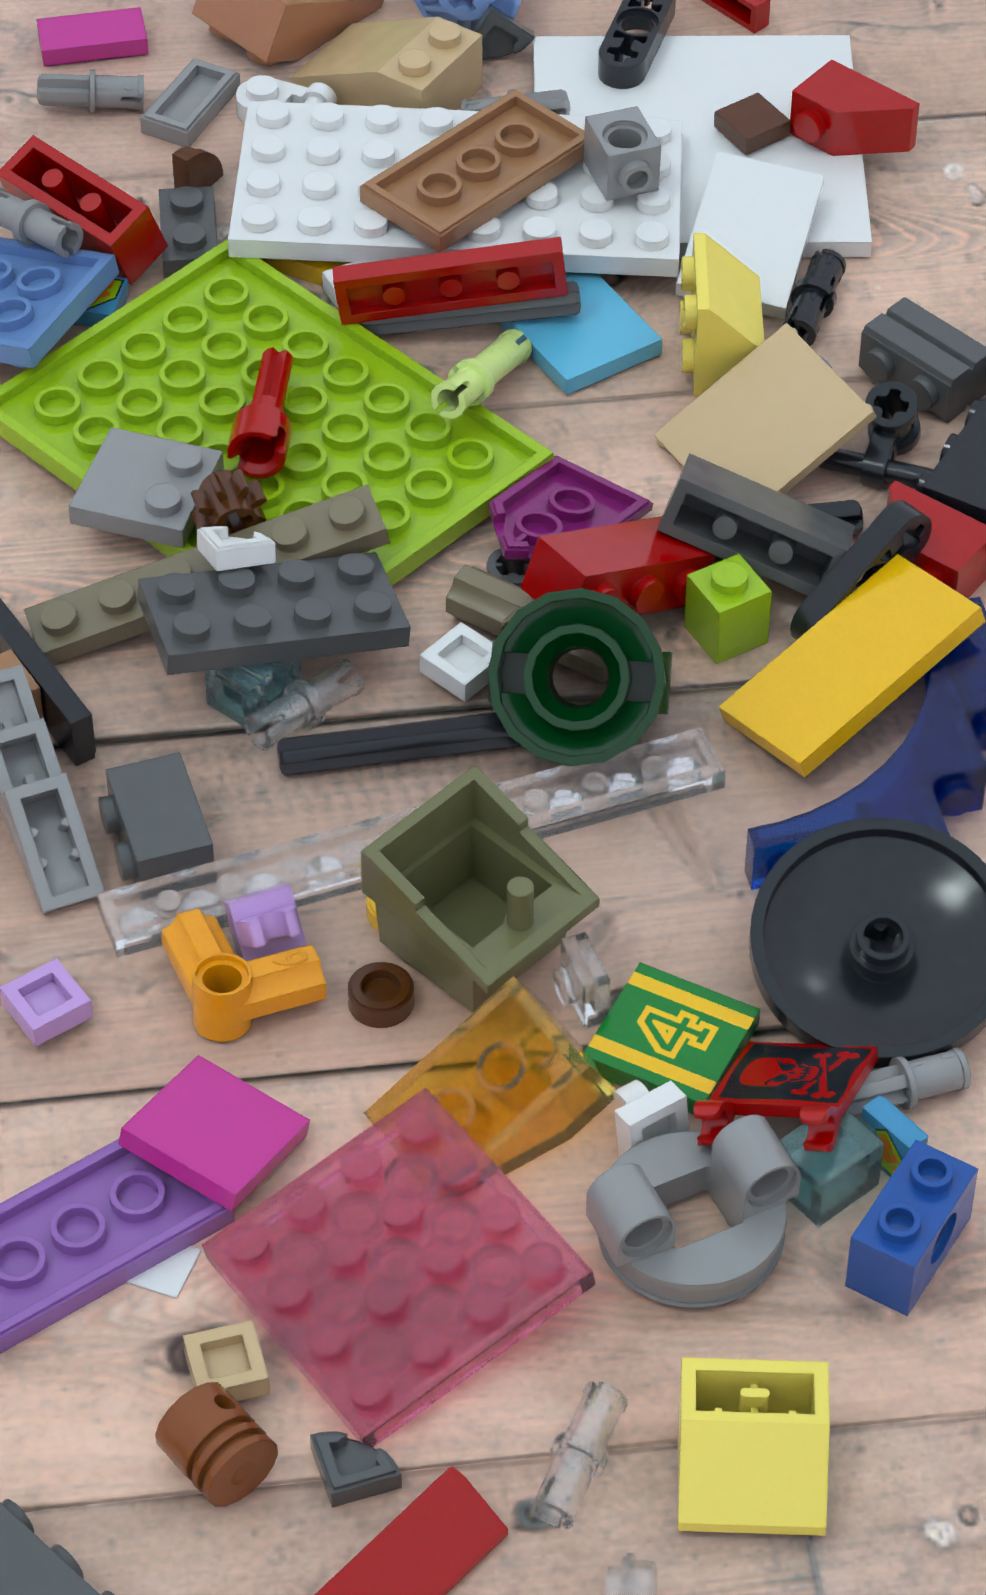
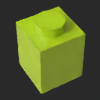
M740 554L726 558L687 575L684 627L714 663L719 664L768 643L772 591Z

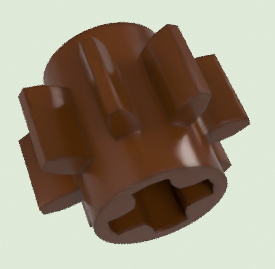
M237 468L234 472L230 470L213 472L202 481L199 490H192L191 492L196 506L191 512V516L197 529H201V527L226 526L228 527L229 535L266 521L261 505L267 499L258 480L247 483L241 469Z

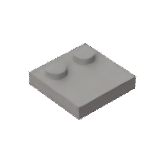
M111 427L69 504L70 523L184 548L195 526L191 512L196 506L191 492L192 490H199L200 484L209 474L224 469L223 451Z

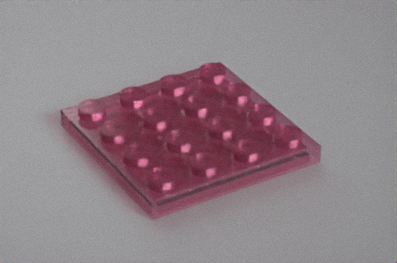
M427 1088L421 1090L202 1244L206 1259L356 1439L371 1447L380 1443L596 1285L592 1269Z

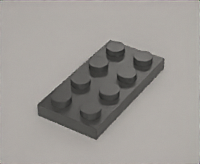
M376 552L363 554L348 553L343 556L309 560L293 559L283 563L223 571L212 570L185 574L169 573L164 576L138 579L137 599L167 675L409 646L411 626Z

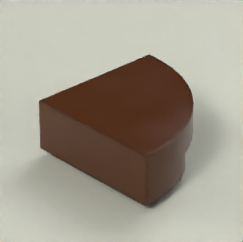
M185 146L172 154L174 188L183 186H212L224 175L222 164L218 157L206 150Z

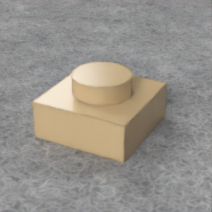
M253 1320L183 1335L184 1352L194 1387L207 1382H218L236 1401L270 1394L269 1376Z

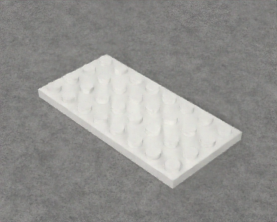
M279 100L248 101L228 236L229 257L330 262H374L561 237L566 272L678 277L683 120H670L661 117L645 118L661 144L659 190L606 201L582 160L442 252H438L361 203L360 186L479 111L447 110L441 107L424 109L391 107L389 105H338L331 102L311 104L289 103ZM559 115L585 131V116Z

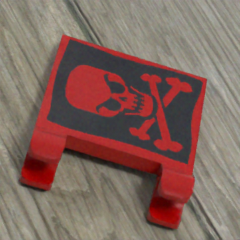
M748 1042L710 1099L697 1100L694 1104V1117L702 1119L701 1133L697 1137L698 1145L712 1146L718 1133L734 1121L735 1115H761L765 1117L800 1118L802 1124H808L807 1138L803 1142L804 1151L832 1152L837 1141L841 1119L878 1061L877 1047L842 1046L835 1048L820 1044Z

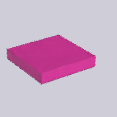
M198 1055L121 1127L118 1145L232 1212L307 1137L310 1120Z

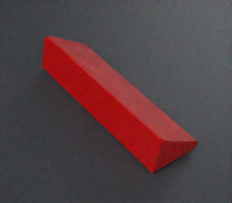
M451 1466L314 1595H446L508 1535V1528L467 1478Z

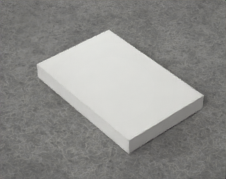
M716 151L685 256H692L693 233H706L760 277L762 315L785 320L791 293L796 282L822 192L824 175ZM680 269L675 295L684 297V295H690V291L681 290Z

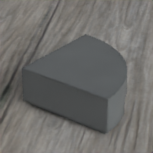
M492 4L489 5L472 30L482 34V60L521 52L535 38L534 31Z
M328 1431L310 1434L311 1450L332 1508L402 1488L401 1472L393 1458L383 1449L377 1448L376 1450L365 1443L348 1439L347 1433Z

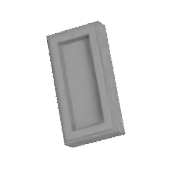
M193 58L140 118L141 133L182 147H190L236 94L240 86V73Z

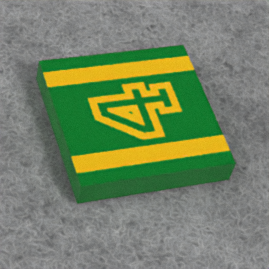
M640 962L583 1052L581 1070L621 1086L638 1080L649 1092L672 1081L687 1096L688 1113L694 1115L693 1107L696 1101L710 1099L759 1025L760 1009Z

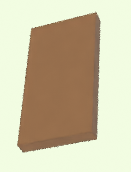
M514 89L360 186V202L438 252H442L581 162L584 157L585 131Z

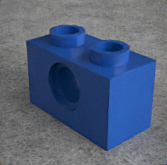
M915 1140L851 1236L845 1286L908 1317L971 1218L978 1168L921 1141Z

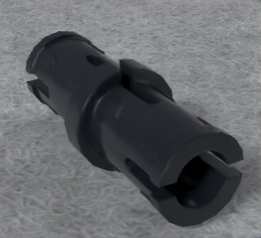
M823 249L822 255L819 251L813 254L805 277L799 280L792 290V307L782 324L783 326L787 323L790 327L795 328L798 335L809 346L815 342L823 318L829 316L836 305L837 295L835 290L846 271L845 259L838 252L830 249Z

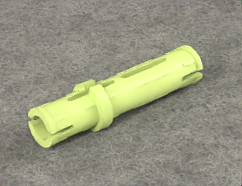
M508 329L501 333L492 344L477 356L463 359L457 363L448 373V378L437 384L431 392L430 399L434 410L443 402H446L448 406L439 415L452 419L462 415L469 406H476L484 402L492 394L496 383L529 359L532 352L529 338L518 345L515 341L524 333L517 329Z

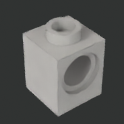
M635 106L585 116L583 161L605 200L609 201L659 190L661 144L639 107Z

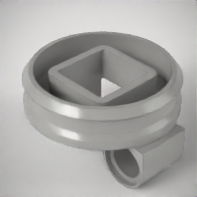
M748 1115L731 1122L718 1133L712 1146L698 1145L697 1137L701 1133L698 1131L672 1132L649 1138L626 1151L609 1170L601 1174L592 1183L587 1192L586 1216L597 1232L599 1245L607 1264L620 1280L631 1289L663 1304L686 1308L711 1307L734 1301L748 1294L763 1283L772 1273L784 1247L787 1219L786 1201L799 1195L801 1173L767 1120L761 1115ZM707 1191L731 1228L681 1248H675L676 1224L666 1206Z

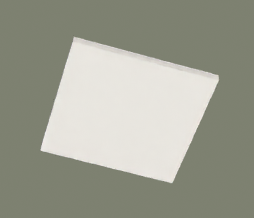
M850 35L665 36L644 81L638 86L628 89L609 87L598 77V53L605 36H535L533 39L534 92L565 90L570 101L569 115L590 116L638 106L645 118L661 117L670 120H683L679 258L685 256L716 151L824 175L822 192L803 258H812L816 251H819L822 255L823 249L834 250L842 257H871L872 236L863 154L832 156L790 134L788 137L745 155L714 127V112L757 92L790 119L792 90L832 59L853 70ZM623 54L622 62H624L626 58H630V56H626Z

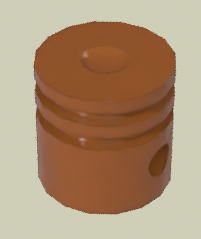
M218 1382L204 1383L182 1395L162 1417L155 1433L156 1444L215 1507L228 1506L250 1494L269 1474L278 1456L277 1444L266 1435V1432L255 1423V1420Z

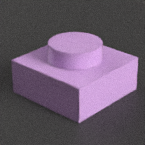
M57 958L0 987L2 1005L35 1047L93 1017L90 998Z

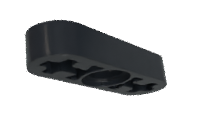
M676 0L622 1L599 48L598 77L605 85L617 89H628L636 87L644 81L675 16ZM652 2L651 9L645 7L650 5V3ZM638 29L648 31V33L632 34L625 31ZM623 54L626 56H630V58H626L624 62H622Z
M903 500L895 501L888 505L798 607L790 625L792 637L796 640L800 638L897 554L912 562L929 540L932 530L930 518Z

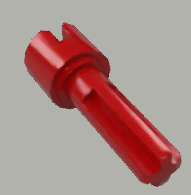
M271 347L263 352L253 399L250 405L243 407L237 412L233 421L227 447V458L231 459L239 455L238 469H241L243 475L249 478L265 479L272 477L282 470L286 462L292 427L288 416L284 413L283 406L293 364V357L287 350L278 352L274 347Z

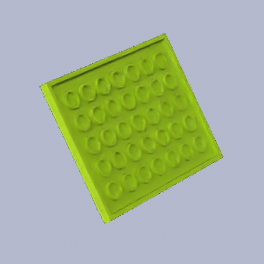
M228 239L51 352L34 368H27L0 385V436L75 491L78 490L111 427L223 451V470L234 472L238 468L240 456L237 455L231 459L227 458V447L234 418L237 412L243 407L250 405L253 399L263 352L271 347H274L278 352L287 350L293 357V364L283 406L284 413L288 416L292 427L286 462L282 470L272 477L265 479L244 477L247 483L254 480L259 481L267 499L261 505L266 521L368 485L387 529L390 543L364 553H377L392 586L489 517L490 501L531 472L554 459V452L481 404L469 406L457 418L448 419L440 416L439 413L448 404L443 402L434 410L430 398L434 387L444 381L443 379L360 324L341 325L337 309L260 258L229 257ZM195 525L184 548L148 540L145 541L169 557L197 546V528Z

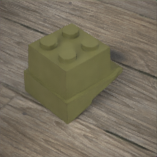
M475 766L471 767L360 851L362 893L375 902L380 942L472 1013L565 941L566 932L600 905V898L528 826V817Z

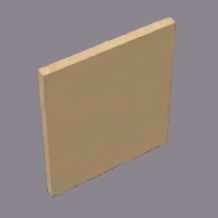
M785 323L654 433V436L657 439L658 445L665 448L682 467H684L690 453L785 495L877 416L873 411V407L865 403L798 335L797 330Z

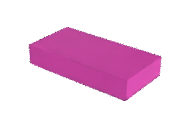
M141 7L36 19L44 66L149 54L148 39Z

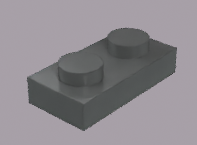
M183 186L159 189L161 232L168 244V247L162 253L164 278H168L218 245L214 186Z

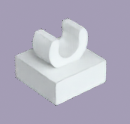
M634 1080L613 1091V1097L622 1105V1107L614 1110L619 1157L630 1148L649 1138L672 1132L689 1131L687 1096L672 1081L649 1092L640 1081Z

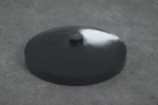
M886 817L854 819L828 826L805 837L791 847L769 871L755 900L751 918L749 950L753 975L764 1001L783 1026L805 1044H820L835 1048L842 1046L877 1047L878 1061L873 1068L889 1066L891 1059L902 1056L907 1061L947 1052L952 1048L963 1047L986 1027V864L972 850L950 835L924 824L904 819Z

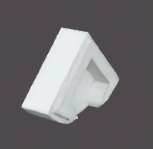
M226 526L201 527V529H197V549L216 571L276 563L275 542L259 532L254 531L253 538L245 539L229 537L228 527Z

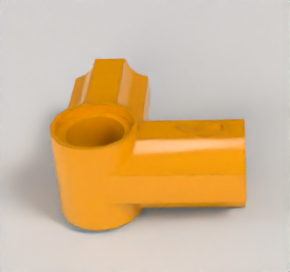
M199 908L177 914L175 920L168 927L162 929V946L192 1004L194 1028L201 1036L209 1040L218 1042L236 1040L250 1030L252 1019L326 999V981L323 976L320 958L313 945H305L246 961L234 954L216 917L203 914Z

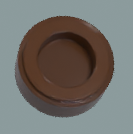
M374 962L356 970L348 982V1006L351 1014L360 1023L374 1028L392 1027L403 1022L411 1014L414 1007V983L410 974L402 967L388 962Z

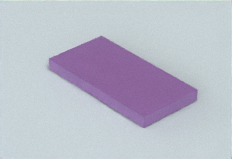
M119 1139L0 1203V1354L125 1284L128 1280L235 1222L234 1210L232 1212L121 1147L118 1145Z

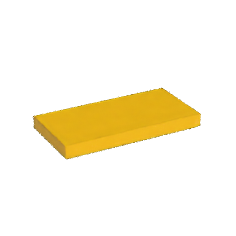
M897 554L719 706L725 722L805 778L985 623L982 608Z

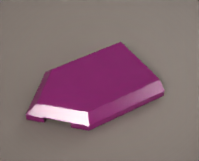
M554 456L552 461L531 472L490 501L488 510L503 557L510 561H530L539 536L639 520L652 511L653 502L559 456Z

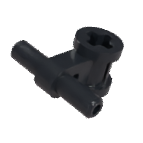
M898 381L883 382L872 388L865 400V403L873 407V411L877 416L868 424L870 441L866 453L863 454L839 448L819 467L858 476L862 484L885 488L887 483L892 484L896 480L912 489H916L917 483L927 467L895 461L896 456L911 451L919 442L921 427L917 416L918 399L913 389L905 383Z

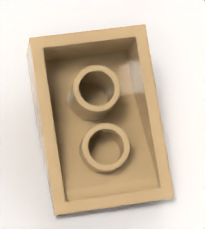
M438 16L351 23L291 77V83L309 87L315 82L324 83L335 92L337 97L336 104L389 105L391 107L424 109L441 107L447 110H458L463 99H469L482 87V34Z

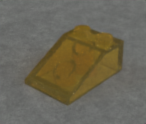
M513 976L369 1107L364 1114L433 1202L443 1210L570 1140L615 1099L613 1091L617 1090V1088L550 1008Z

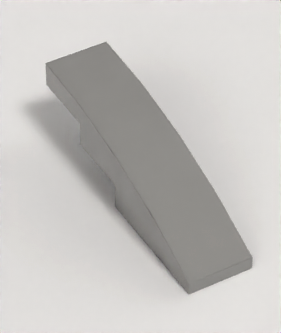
M20 664L0 670V806L42 914H46L103 897L106 893L66 772H61L45 720L39 717L23 665Z

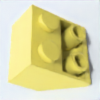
M693 233L692 256H682L681 290L690 291V295H684V299L679 302V334H690V338H682L681 371L682 373H692L693 396H700L764 342L760 277L706 233Z
M681 1358L678 1404V1531L826 1536L830 1436L828 1362Z

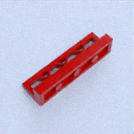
M561 237L332 267L333 284L341 325L568 295Z

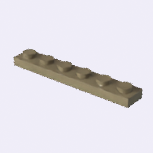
M368 485L229 534V537L251 539L255 531L270 538L275 542L276 563H283L293 559L309 560L343 556L348 553H364L390 543L387 529ZM196 546L25 608L24 612L35 643L53 665H57L150 631L137 599L138 579L164 576L169 573L185 574L215 569L198 551Z

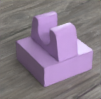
M278 884L223 901L237 955L246 961L307 946L290 884Z

